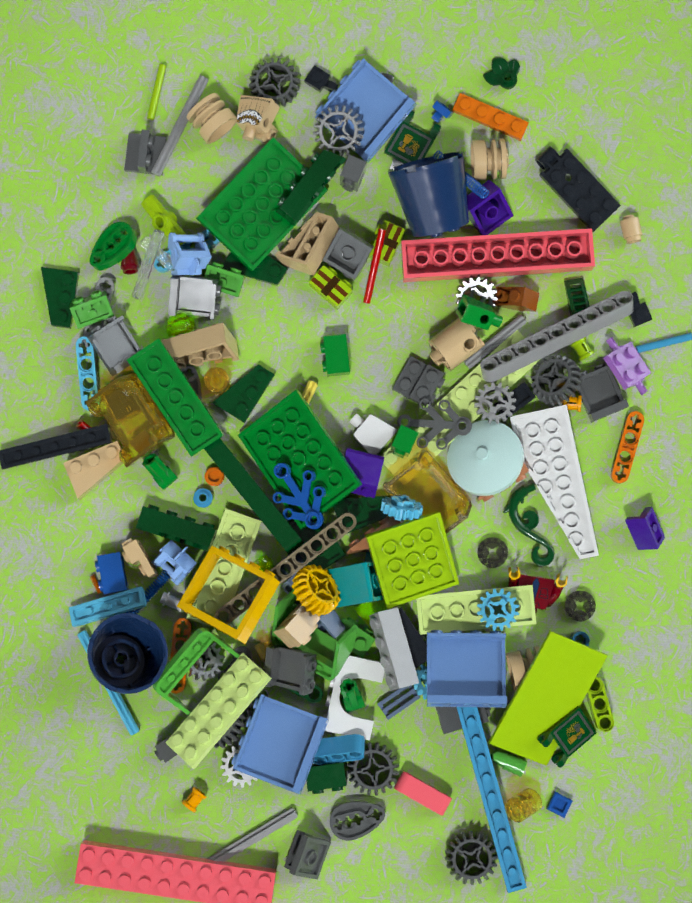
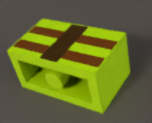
M384 220L382 225H378L375 234H378L379 228L386 229L379 263L389 267L404 236L405 229ZM376 239L375 241L370 242V244L373 245L374 248L376 244ZM374 248L368 257L370 259L373 258Z
M323 265L309 281V286L338 310L352 294V285L345 279L340 280L333 268L330 266L327 268Z

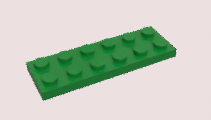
M160 338L127 359L191 457L224 436Z

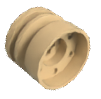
M212 93L199 101L186 117L190 123H193L192 125L195 129L200 128L199 135L207 144H211L223 137L236 124L237 117L230 108L223 109L225 102L220 100V96L217 93Z
M491 139L490 148L486 147L485 140H472V177L475 180H486L487 171H491L492 178L496 179L497 171H499L500 179H506L509 157L505 139H499L498 148H496L495 139Z
M539 646L533 647L534 656H532L530 648H526V658L522 657L519 650L506 653L508 671L515 692L540 649Z

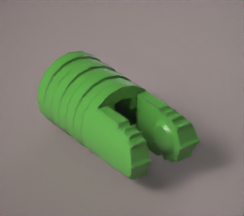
M495 751V753L493 752L490 755L492 762L501 766L503 770H507L519 777L522 776L527 764L526 760L500 751Z

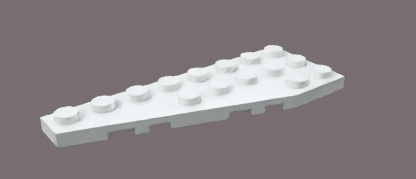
M567 405L510 417L512 429L522 444L524 463L529 470V474L579 559L599 556Z

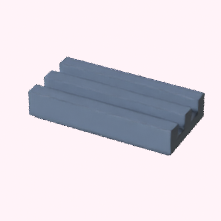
M411 685L397 689L377 704L389 720L420 697ZM406 688L410 689L409 692H407L406 694L398 698L396 701H394L393 703L384 708L383 704H385L393 697L404 691ZM411 694L414 695L412 699L390 714L387 712Z

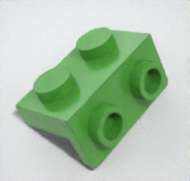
M217 262L207 264L205 278L219 279L218 285H221V292L239 297L245 275L241 274L242 270L233 267L230 270L224 269V265Z

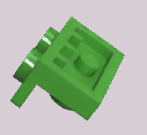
M101 290L90 293L88 297L83 298L80 296L73 299L70 303V310L78 329L114 316L106 291L101 292Z
M350 617L347 620L343 618L341 621L345 626V630L342 633H346L354 624L357 625L358 622ZM357 628L355 646L352 652L363 658L375 641V638H373L374 633L367 628L363 630Z

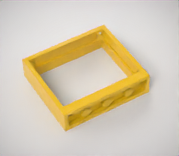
M211 546L177 607L246 644L280 582L274 578L276 574L267 569L264 572L259 570L260 566L250 561L248 564L244 562L245 558L236 553L234 556L230 555V551L222 546L219 549ZM220 557L265 580L237 630L192 606Z

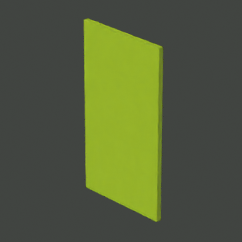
M549 630L493 732L489 744L547 766L558 744L553 739L548 747H544L538 742L537 737L549 731L577 706L580 707L608 655Z

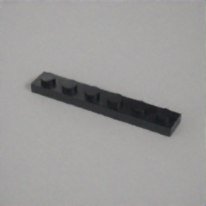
M103 424L0 450L1 468L5 470L112 443L109 424Z

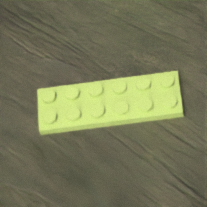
M225 508L212 546L218 549L222 546L230 551V555L234 556L236 553L245 558L244 562L247 563L262 521ZM220 557L192 606L214 617L218 609L236 596L245 570ZM221 611L219 618L222 621H227L228 613ZM187 614L186 618L208 625L203 621L191 616L190 614Z
M533 585L495 588L497 593L504 589L505 595L511 592L510 598H517L514 605L517 604L520 607L516 608L515 611L520 614L514 615L513 618L516 619V623L510 621L511 626L537 624ZM493 589L432 594L416 599L420 635L431 633L432 630H441L445 633L453 630L488 629L485 627L486 621L480 622L483 616L477 615V612L481 611L477 604L483 603L480 597L486 598L487 591L493 594ZM496 596L491 598L490 600L493 602H499L502 599V597ZM508 601V603L506 604L507 611L511 614L512 609ZM502 605L493 606L496 615L498 613L506 615L501 609ZM486 606L485 612L487 617L489 618L491 614L490 608ZM503 617L497 618L495 623L505 622L506 619Z
M242 653L165 743L191 768L195 769L272 678L248 656Z

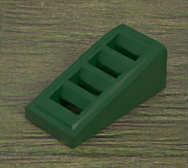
M583 277L564 280L570 316L590 307ZM580 284V287L570 289V285ZM581 291L579 295L572 296L571 292ZM582 298L583 300L581 302H573V299ZM584 305V308L575 310V306Z

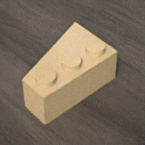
M316 212L300 228L301 232L294 239L291 237L288 241L289 244L281 252L278 251L275 256L283 266L314 276L340 227L332 216Z
M115 441L66 461L63 464L77 498L82 500L86 494L97 487L100 482L111 475L127 459L121 444Z

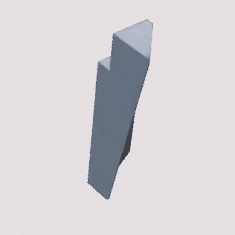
M297 553V561L304 562L299 553ZM282 564L281 572L289 574L291 572L290 565ZM295 574L281 585L287 594L293 590L291 586ZM296 600L295 603L297 605L301 604L300 601ZM335 610L329 614L319 616L321 619L317 622V628L323 632L327 630L334 639L345 630V626Z

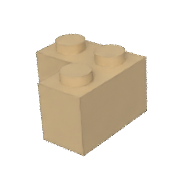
M298 604L273 632L289 648H298L300 645L304 646L312 638L310 635L318 627L317 622L321 618L317 614L312 615L311 611L306 612V608Z

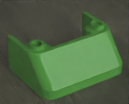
M294 589L275 606L271 638L273 646L281 645L288 647L273 631L297 607V604H295L296 595L293 594ZM354 624L346 633L339 634L336 639L316 628L310 636L312 638L304 646L300 645L298 648H292L317 654L315 673L327 680H333L341 671L355 646L358 626Z
M207 627L197 629L165 666L161 677L153 684L154 690L188 716L191 713L190 710L170 692L213 641L217 642L237 659L240 656L227 642Z

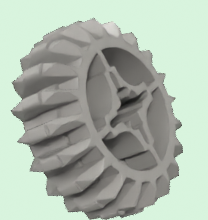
M335 105L334 112H332L331 107H328L329 114L326 115L324 111H321L324 118H316L320 125H313V127L319 128V131L313 132V135H319L315 142H322L319 145V149L326 146L325 150L329 151L330 149L332 153L339 151L338 155L342 156V151L345 150L348 156L349 148L352 151H356L353 146L354 143L358 146L361 145L357 141V137L360 139L364 137L358 134V131H364L363 127L358 128L362 120L356 122L355 119L359 115L356 113L352 117L350 114L353 109L351 108L346 113V106H342V111H338V105ZM335 115L344 116L339 124H332L327 121ZM348 120L354 125V137L345 131ZM344 122L342 131L347 137L339 135V137L336 136L333 140L335 131L330 126L334 128L337 126L338 128ZM323 126L332 132V137L328 143L323 137ZM339 138L350 141L344 147H333Z

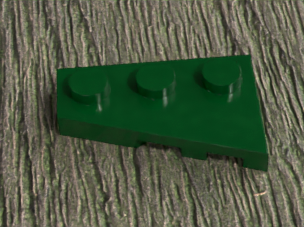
M258 364L212 403L245 423L275 374Z

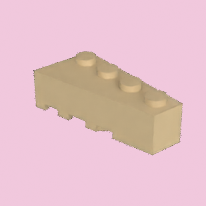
M216 323L189 333L178 334L172 338L161 339L180 369L186 368L187 364L202 366L207 361L215 360L216 364L222 363L223 359L232 358V361L239 360L237 341L224 323Z

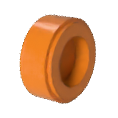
M211 467L205 473V480L211 486H219L224 481V473L218 467Z

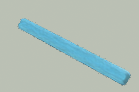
M84 630L78 633L77 636L87 653L90 636ZM105 688L129 734L134 735L138 733L139 728L121 694Z

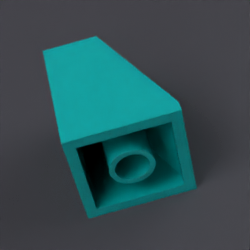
M364 562L328 570L329 575L332 574V578L335 580L338 586L337 589L340 592L339 598L341 601L336 608L383 600L373 562Z

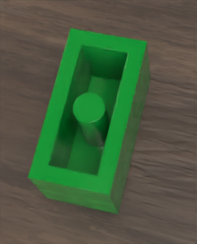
M346 334L323 336L324 342H320L321 353H325L326 359L322 361L323 372H327V377L350 374Z
M401 425L390 450H393V454L400 458L408 457L419 432Z

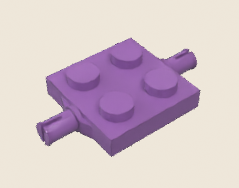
M613 337L606 340L612 351L603 359L622 388L626 390L629 387L636 386L641 395L648 392L642 381L651 374V371L632 342L630 341L623 346H618Z

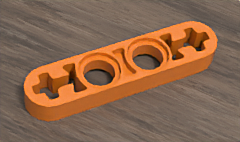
M638 411L628 414L624 423L611 470V479L617 484L627 481L630 475L644 424V416ZM635 415L637 416V419L640 420V422L636 423L634 426V429H638L637 432L635 430L627 429V427H632L633 421L630 420V418H633ZM627 433H632L635 436L634 443L629 444L625 441ZM626 451L629 453L630 459L628 462H623L620 459L621 452ZM617 463H619L620 465L628 466L627 468H623L622 474L625 475V477L620 478V480H618V476L615 475V472H619L621 467L617 466Z
M180 618L174 624L170 660L178 652L175 646L177 641L182 640L186 642L191 636L192 624L186 618ZM182 621H185V625H188V629L184 630V635H188L187 639L183 637L176 638V634L181 635V629L178 628V624H182ZM187 673L179 681V683H182V687H179L178 690H175L174 687L171 691L172 693L177 694L185 689Z

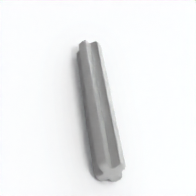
M522 315L515 318L488 340L485 346L464 361L465 365L469 369L476 365L515 331L525 325L526 319Z

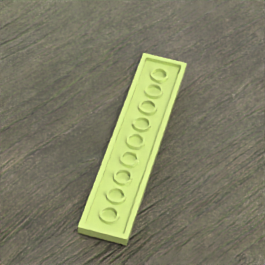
M518 330L515 331L490 355L525 339V337ZM541 359L494 381L495 386L502 383V388L506 386L511 388ZM479 364L441 400L449 401L450 407L459 417H467L473 423L480 416L476 414L479 408H474V404L478 403L475 400V396H480L478 390L484 391L485 384L491 387L492 382H486L483 379ZM495 391L489 392V393L486 394V395H487V396H490V395L494 394ZM439 402L433 407L445 421H453L445 411L439 409ZM442 402L441 408L447 409L448 403ZM428 413L421 418L423 420H433ZM464 422L459 423V429L462 430L466 427ZM412 426L410 429L419 432L409 456H404L403 458L395 456L390 447L381 455L385 457L383 465L405 486L443 451L437 448L436 441L444 438L452 429H443L428 442L426 448H419L417 446L418 438L424 437L433 428ZM420 439L419 445L425 446L426 440ZM440 440L438 446L441 448L445 447V441Z

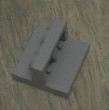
M143 129L141 134L129 133L124 167L125 172L153 174L152 169L167 138L153 136L149 130Z
M297 830L284 867L289 869V873L295 876L318 880L331 842Z

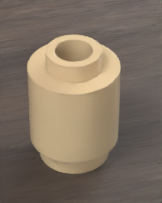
M634 215L624 216L623 220L620 221L624 240H626L627 244L641 241L643 234L639 218L634 217Z

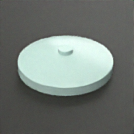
M488 420L472 423V429L467 435H457L451 442L447 453L448 470L453 480L466 492L478 496L494 495L510 487L518 478L524 462L523 447L514 431L500 422L496 424L495 421H492L491 424H488Z

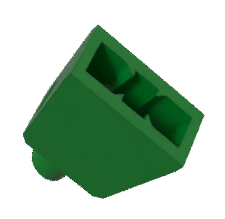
M464 294L455 311L461 322L488 330L491 325L499 328L503 317L497 315L492 306Z

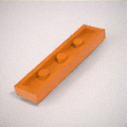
M462 93L459 94L452 110L454 113L519 141L522 140L529 124L525 120Z

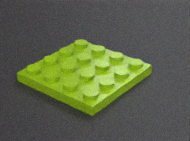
M439 511L365 535L387 609L459 584Z

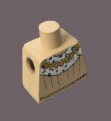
M246 95L240 96L236 123L244 131L242 136L244 140L252 142L256 133L266 134L280 108L273 99Z

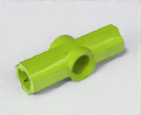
M149 195L142 201L141 205L152 218L154 229L162 231L167 238L169 233H175L176 235L185 234L177 224L176 215L171 211L168 212L154 195ZM178 242L179 246H181L185 242Z

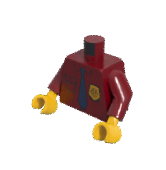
M511 567L508 568V587L533 585L536 613L537 609L546 610L547 607H551L559 598L563 587L567 585L568 576H566L565 580H560V573L556 575L555 583L553 579L520 574L519 567H517L515 573L511 572Z

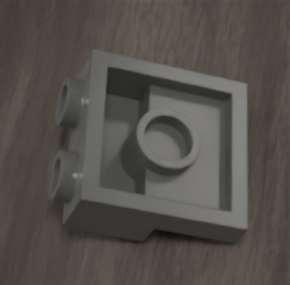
M341 227L325 254L323 261L331 268L343 272L345 277L355 280L361 273L374 246Z
M410 356L392 390L417 404L424 398L429 399L432 405L436 397L433 393L436 388L441 389L446 379L443 378L444 373ZM426 400L423 401L421 404L422 407L426 408L429 402Z

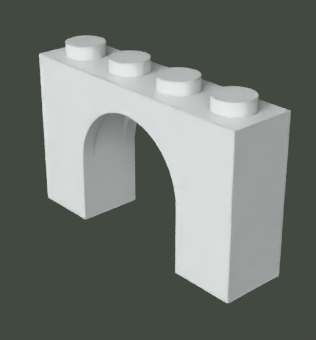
M349 655L339 674L330 681L329 687H332L333 690L332 695H327L325 706L329 707L328 713L323 714V717L329 720L325 731L342 735L358 734L364 736L365 740L370 741L374 720L350 715L342 708L339 699L340 685L343 683V680L348 678L351 680L362 678L382 683L385 671L381 662Z

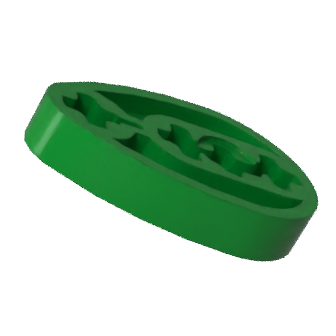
M116 222L108 226L95 243L89 260L90 264L96 270L101 271L122 261L136 246L137 234L135 230L125 222Z

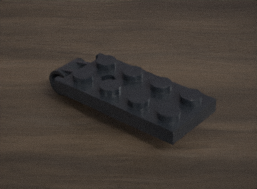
M549 146L535 159L536 163L545 170L539 174L542 180L589 229L592 228V232L621 206L567 148L559 156L556 150ZM566 174L571 175V181L565 179Z

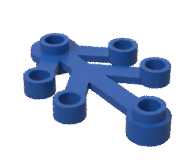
M286 463L277 464L274 467L275 476L284 479L295 497L287 496L283 492H276L273 494V501L277 504L287 503L300 506L305 512L299 513L293 508H286L283 511V517L287 520L305 521L306 526L310 529L320 528L324 521L323 515L320 512L322 498L326 495L325 488L322 486L315 487L313 489L314 501L312 508L308 503L311 483L316 478L315 472L306 470L303 473L304 481L301 492L290 474V466ZM283 467L286 468V473H285V474L282 473V468H283ZM308 473L312 475L310 480L307 478ZM318 489L322 491L320 496L317 494ZM278 494L282 497L280 501L277 500ZM288 510L292 513L291 517L287 516ZM313 516L317 517L316 523L312 521Z

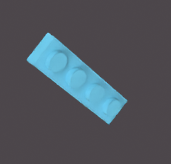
M140 586L69 607L72 626L78 627L146 607L144 589Z

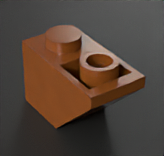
M496 287L497 292L495 295L497 300L493 301L495 306L517 311L536 312L539 298L538 292L526 287Z

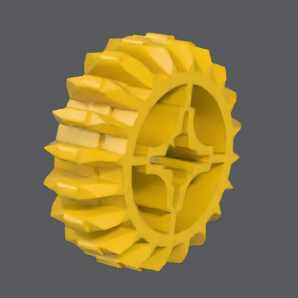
M314 564L304 566L297 571L292 579L293 584L291 587L294 589L293 594L297 596L296 600L300 601L301 606L306 608V612L311 611L312 615L317 614L321 616L329 614L336 609L341 601L339 598L340 592L337 589L338 586L335 580L332 578V574L329 575L327 569L322 570L321 566L316 567Z

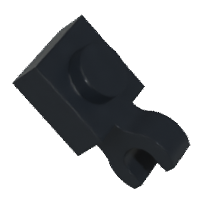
M315 65L304 80L307 85L318 92H321L323 88L330 93L338 89V85L335 82L329 81L331 78L330 74Z
M636 291L631 293L633 295L634 309L629 317L633 327L653 320L646 303H639Z

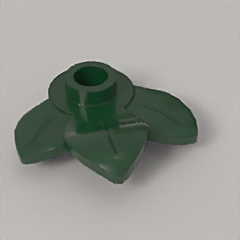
M501 57L493 58L492 71L483 74L485 81L492 86L500 85L507 90L514 88L518 81L517 74L520 71L518 61L513 59L507 62Z

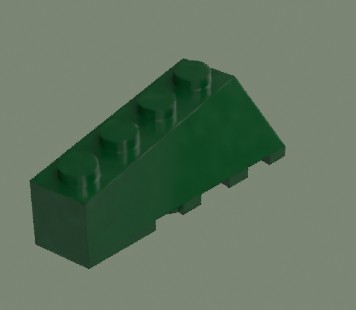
M325 149L320 154L316 152L310 160L313 164L309 168L305 167L299 175L302 178L298 183L296 181L293 182L288 189L290 194L287 198L283 196L277 203L279 208L276 212L294 226L314 202L313 200L322 192L325 184L335 175V171L346 161L344 157Z
M151 504L148 507H142L136 525L137 529L204 551H209L217 533V530L214 529L215 525L206 522L200 525L195 523L196 519L185 516L182 519L177 517L178 513L169 510L163 513L159 511L160 507Z

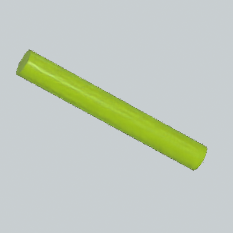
M159 64L147 115L149 120H154L166 70V65Z

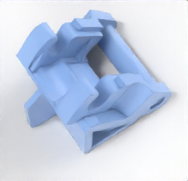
M202 232L177 235L169 233L168 249L171 251L173 269H175L171 271V274L173 276L202 275V269L206 268L212 257L207 243L204 242V234ZM178 242L196 243L195 248L183 250Z
M172 540L160 549L158 556L151 562L156 567L159 566L167 571L172 578L171 581L177 586L183 582L197 564L185 552L188 546L182 550Z

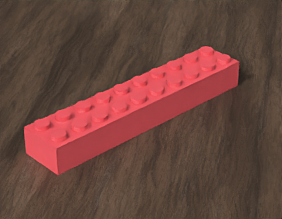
M592 228L401 241L403 283L467 279L470 276L477 278L478 275L482 278L592 271L595 267Z
M84 840L80 844L74 883L202 903H272L277 869L227 861L218 862L208 860L207 858Z

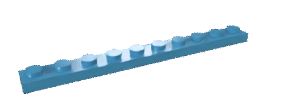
M456 707L507 892L511 893L525 889L527 886L477 707Z

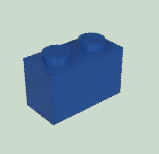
M122 552L97 556L98 561H95V567L101 576V580H98L100 591L107 595L129 590Z

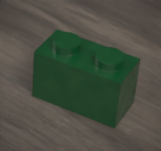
M344 762L312 765L306 780L308 792L312 791V794L324 793V789L330 788L332 791L343 790V787L347 786Z

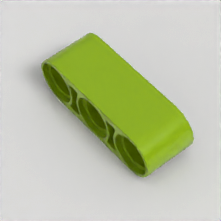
M596 677L595 680L598 682V687L595 690L589 689L586 697L595 727L600 731L609 732L614 727V719L603 681ZM598 698L603 700V706L600 709H596L594 706V702ZM606 717L609 724L607 727L602 728L600 720Z

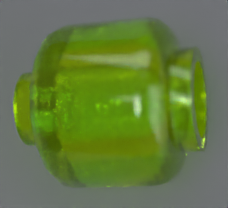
M181 312L176 314V316L169 317L165 328L169 336L175 337L178 334L192 332L195 328V323L190 314L187 315Z

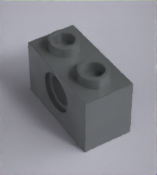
M348 155L340 174V185H342L343 189L349 192H353V190L358 191L366 172V161Z

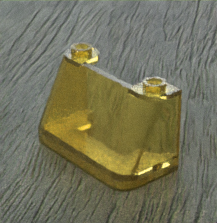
M135 373L114 379L85 402L92 415L105 417L124 448L119 451V458L126 468L132 466L175 437L174 430Z
M422 449L383 484L384 491L389 497L393 495H406L411 500L414 499L416 500L415 502H420L423 505L422 516L439 511L446 534L468 518L472 507L471 501L425 449Z

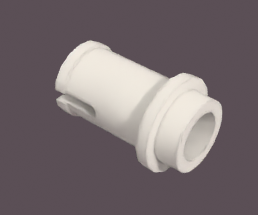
M164 592L160 603L163 604L162 606L167 605L181 612V609L177 607L180 599L171 595L170 592Z

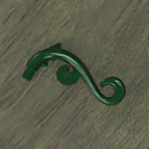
M533 483L525 487L522 485L512 493L503 513L509 512L513 525L523 535L546 547L548 551L546 557H539L538 550L540 547L535 546L531 553V559L538 566H547L553 561L555 553L546 540L531 531L539 523L538 515L534 511H526L522 519H528L529 522L527 524H524L518 515L519 503L523 504L524 498L528 496V493L536 490Z

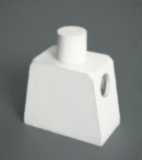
M356 413L349 422L357 428V431L353 434L356 441L367 453L378 455L397 432V429L371 414L364 420Z

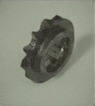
M486 538L477 549L478 559L486 567L497 568L505 563L508 557V548L499 538ZM498 546L496 551L497 557L492 556L487 559L489 551L486 547L494 549Z
M586 591L572 592L565 600V611L575 621H586L595 612V600ZM574 600L578 601L579 603L586 600V602L583 605V608L586 612L580 609L574 612L575 608L577 607L576 602Z

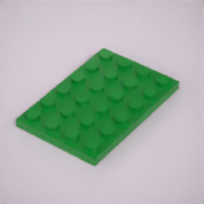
M273 137L196 219L250 271H253L294 227L276 212L279 208L277 203L283 196L287 198L290 194L288 189L294 181L297 183L302 177L299 175L305 167ZM325 186L322 192L317 196V198L313 200L314 202L311 204V206L308 208L305 214L301 217V219L328 191V189Z
M294 390L238 434L275 492H283L287 496L295 497L284 479L275 476L274 467L277 464L286 463L290 466V474L301 492L304 481L303 473L306 470L314 471L316 478L311 483L308 503L312 508L314 501L313 489L318 486L324 487L326 495L321 501L320 512L322 514L362 485L299 390ZM285 467L282 468V473H283V474L286 473V468H285ZM308 473L307 478L310 480L312 475ZM321 489L317 490L319 496L322 494ZM283 503L286 508H293L296 512L305 513L300 506ZM316 516L312 517V521L317 519ZM294 519L300 529L306 527L305 521Z

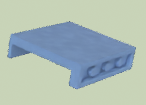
M363 58L353 65V71L349 76L345 75L340 81L341 86L337 91L333 90L329 94L328 102L325 105L322 104L315 113L317 115L315 118H324L321 111H324L326 115L329 114L328 107H331L332 112H334L335 105H338V111H342V106H346V113H348L350 108L353 109L350 115L353 117L357 113L359 116L355 121L362 120L358 128H364V131H358V134L364 136L363 139L357 137V141L361 145L358 146L354 143L353 146L356 149L355 152L369 163L417 104ZM335 115L327 121L332 124H339L344 116ZM348 120L345 131L354 137V125ZM344 122L338 128L337 126L335 128L330 126L335 131L337 137L339 135L347 137L342 131ZM339 138V139L342 140L346 145H348V144L350 143V141H348V140H346V139H344V138Z
M432 630L431 633H427V707L506 708V634H501V631L482 633V631L478 630L470 631V633H462L460 630H453L451 633Z
M261 694L260 698L257 697L254 702L253 708L255 712L253 717L249 716L246 723V727H248L247 733L241 736L239 741L240 751L235 753L231 764L234 765L233 769L301 795L329 720Z

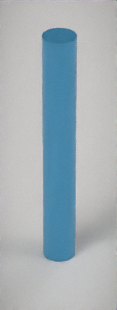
M692 333L638 345L635 348L638 353L690 341L692 340Z

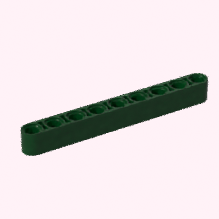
M220 438L204 448L288 555L304 544L298 534Z

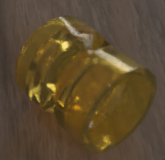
M211 368L204 376L206 388L214 395H222L230 388V378L222 368Z
M527 788L508 799L505 809L510 819L515 822H522L541 809L542 800L535 790Z

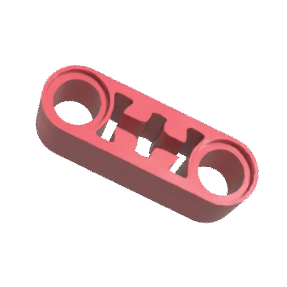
M405 771L401 773L394 786V789L442 816L452 800L450 796Z

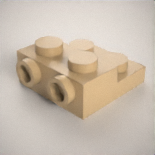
M131 538L122 543L124 550L122 555L127 563L129 562L133 565L140 563L138 567L143 576L153 578L159 574L139 540Z

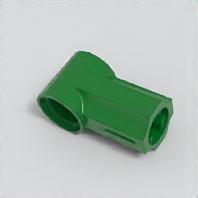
M155 453L148 454L144 458L143 466L163 490L178 479L168 465L166 466Z
M350 678L343 680L340 689L347 713L364 708L365 704L356 681Z

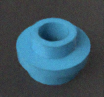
M202 488L195 492L193 500L198 507L205 508L212 503L213 496L209 490ZM202 494L207 497L204 502L199 499Z

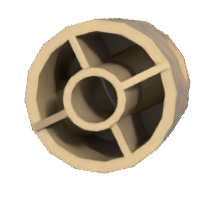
M458 318L428 340L432 348L429 356L437 366L443 363L448 370L452 371L479 351L485 344L479 336L476 337L474 334L476 329L473 325L461 322Z

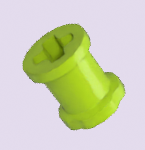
M586 337L571 344V347L575 348L580 357L579 361L595 353L588 346Z

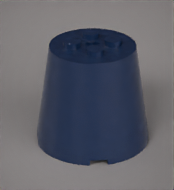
M463 152L444 153V158L439 159L430 156L395 166L394 171L393 169L388 170V175L414 237L430 235L431 237H437L442 235L443 232L457 231L460 227L469 223Z
M122 613L106 619L95 629L89 640L87 659L94 678L101 685L113 692L133 694L151 687L161 677L167 664L168 648L162 631L154 622L138 614ZM118 655H120V658H124L122 664L116 661Z

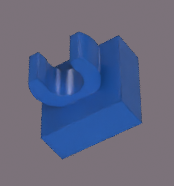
M436 101L432 106L436 110L432 119L437 123L443 117L449 119L454 113L440 101Z

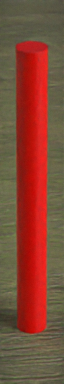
M383 228L378 230L363 302L368 304L371 303L386 229Z

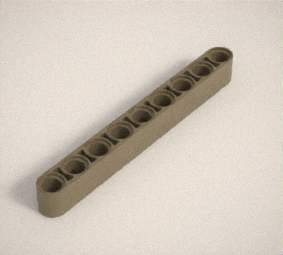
M352 513L341 515L269 571L276 574L274 578L280 584L350 532L356 526V517ZM345 516H350L353 519L351 527L343 525L342 520ZM335 528L338 536L335 539H330L327 536L328 529ZM314 540L321 541V550L316 551L312 548L311 544ZM298 552L306 554L307 559L305 562L297 561L296 554ZM282 564L290 565L291 572L289 574L281 572ZM262 578L256 580L218 609L214 618L225 624L232 622L249 609L254 597L250 595V589L256 587L260 590L265 580ZM241 599L245 604L244 608L237 609L234 605L235 600ZM221 611L228 613V621H222L219 618Z

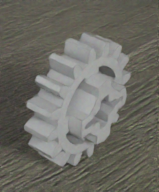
M492 382L491 387L485 384L484 391L478 390L480 396H475V400L478 403L474 404V408H479L476 414L483 415L481 420L488 418V424H491L492 420L499 424L500 419L506 422V416L512 417L510 410L515 411L516 407L512 404L516 403V399H511L514 392L508 393V386L502 388V383L495 386L494 382ZM495 391V393L490 396L486 395L489 392ZM501 393L507 398V401L503 400ZM494 400H498L496 407L492 406ZM483 406H487L489 413L484 410ZM501 410H502V411H505L504 413H502V414H500V415H496V413L499 412V411H501Z

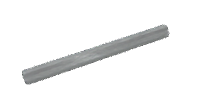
M199 76L152 169L154 175L161 176L188 122L187 114L198 103L208 83L206 77Z
M294 808L288 809L207 859L218 862L228 860L298 817Z

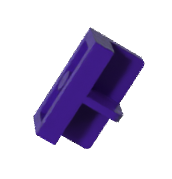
M645 507L640 516L627 517L625 519L638 550H651L660 547L665 536L653 507Z

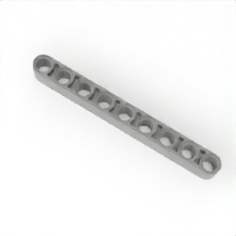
M621 291L484 358L480 363L483 379L486 382L497 381L629 316L634 309L633 295L628 291Z

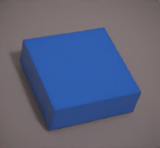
M554 791L546 809L565 818L573 800Z

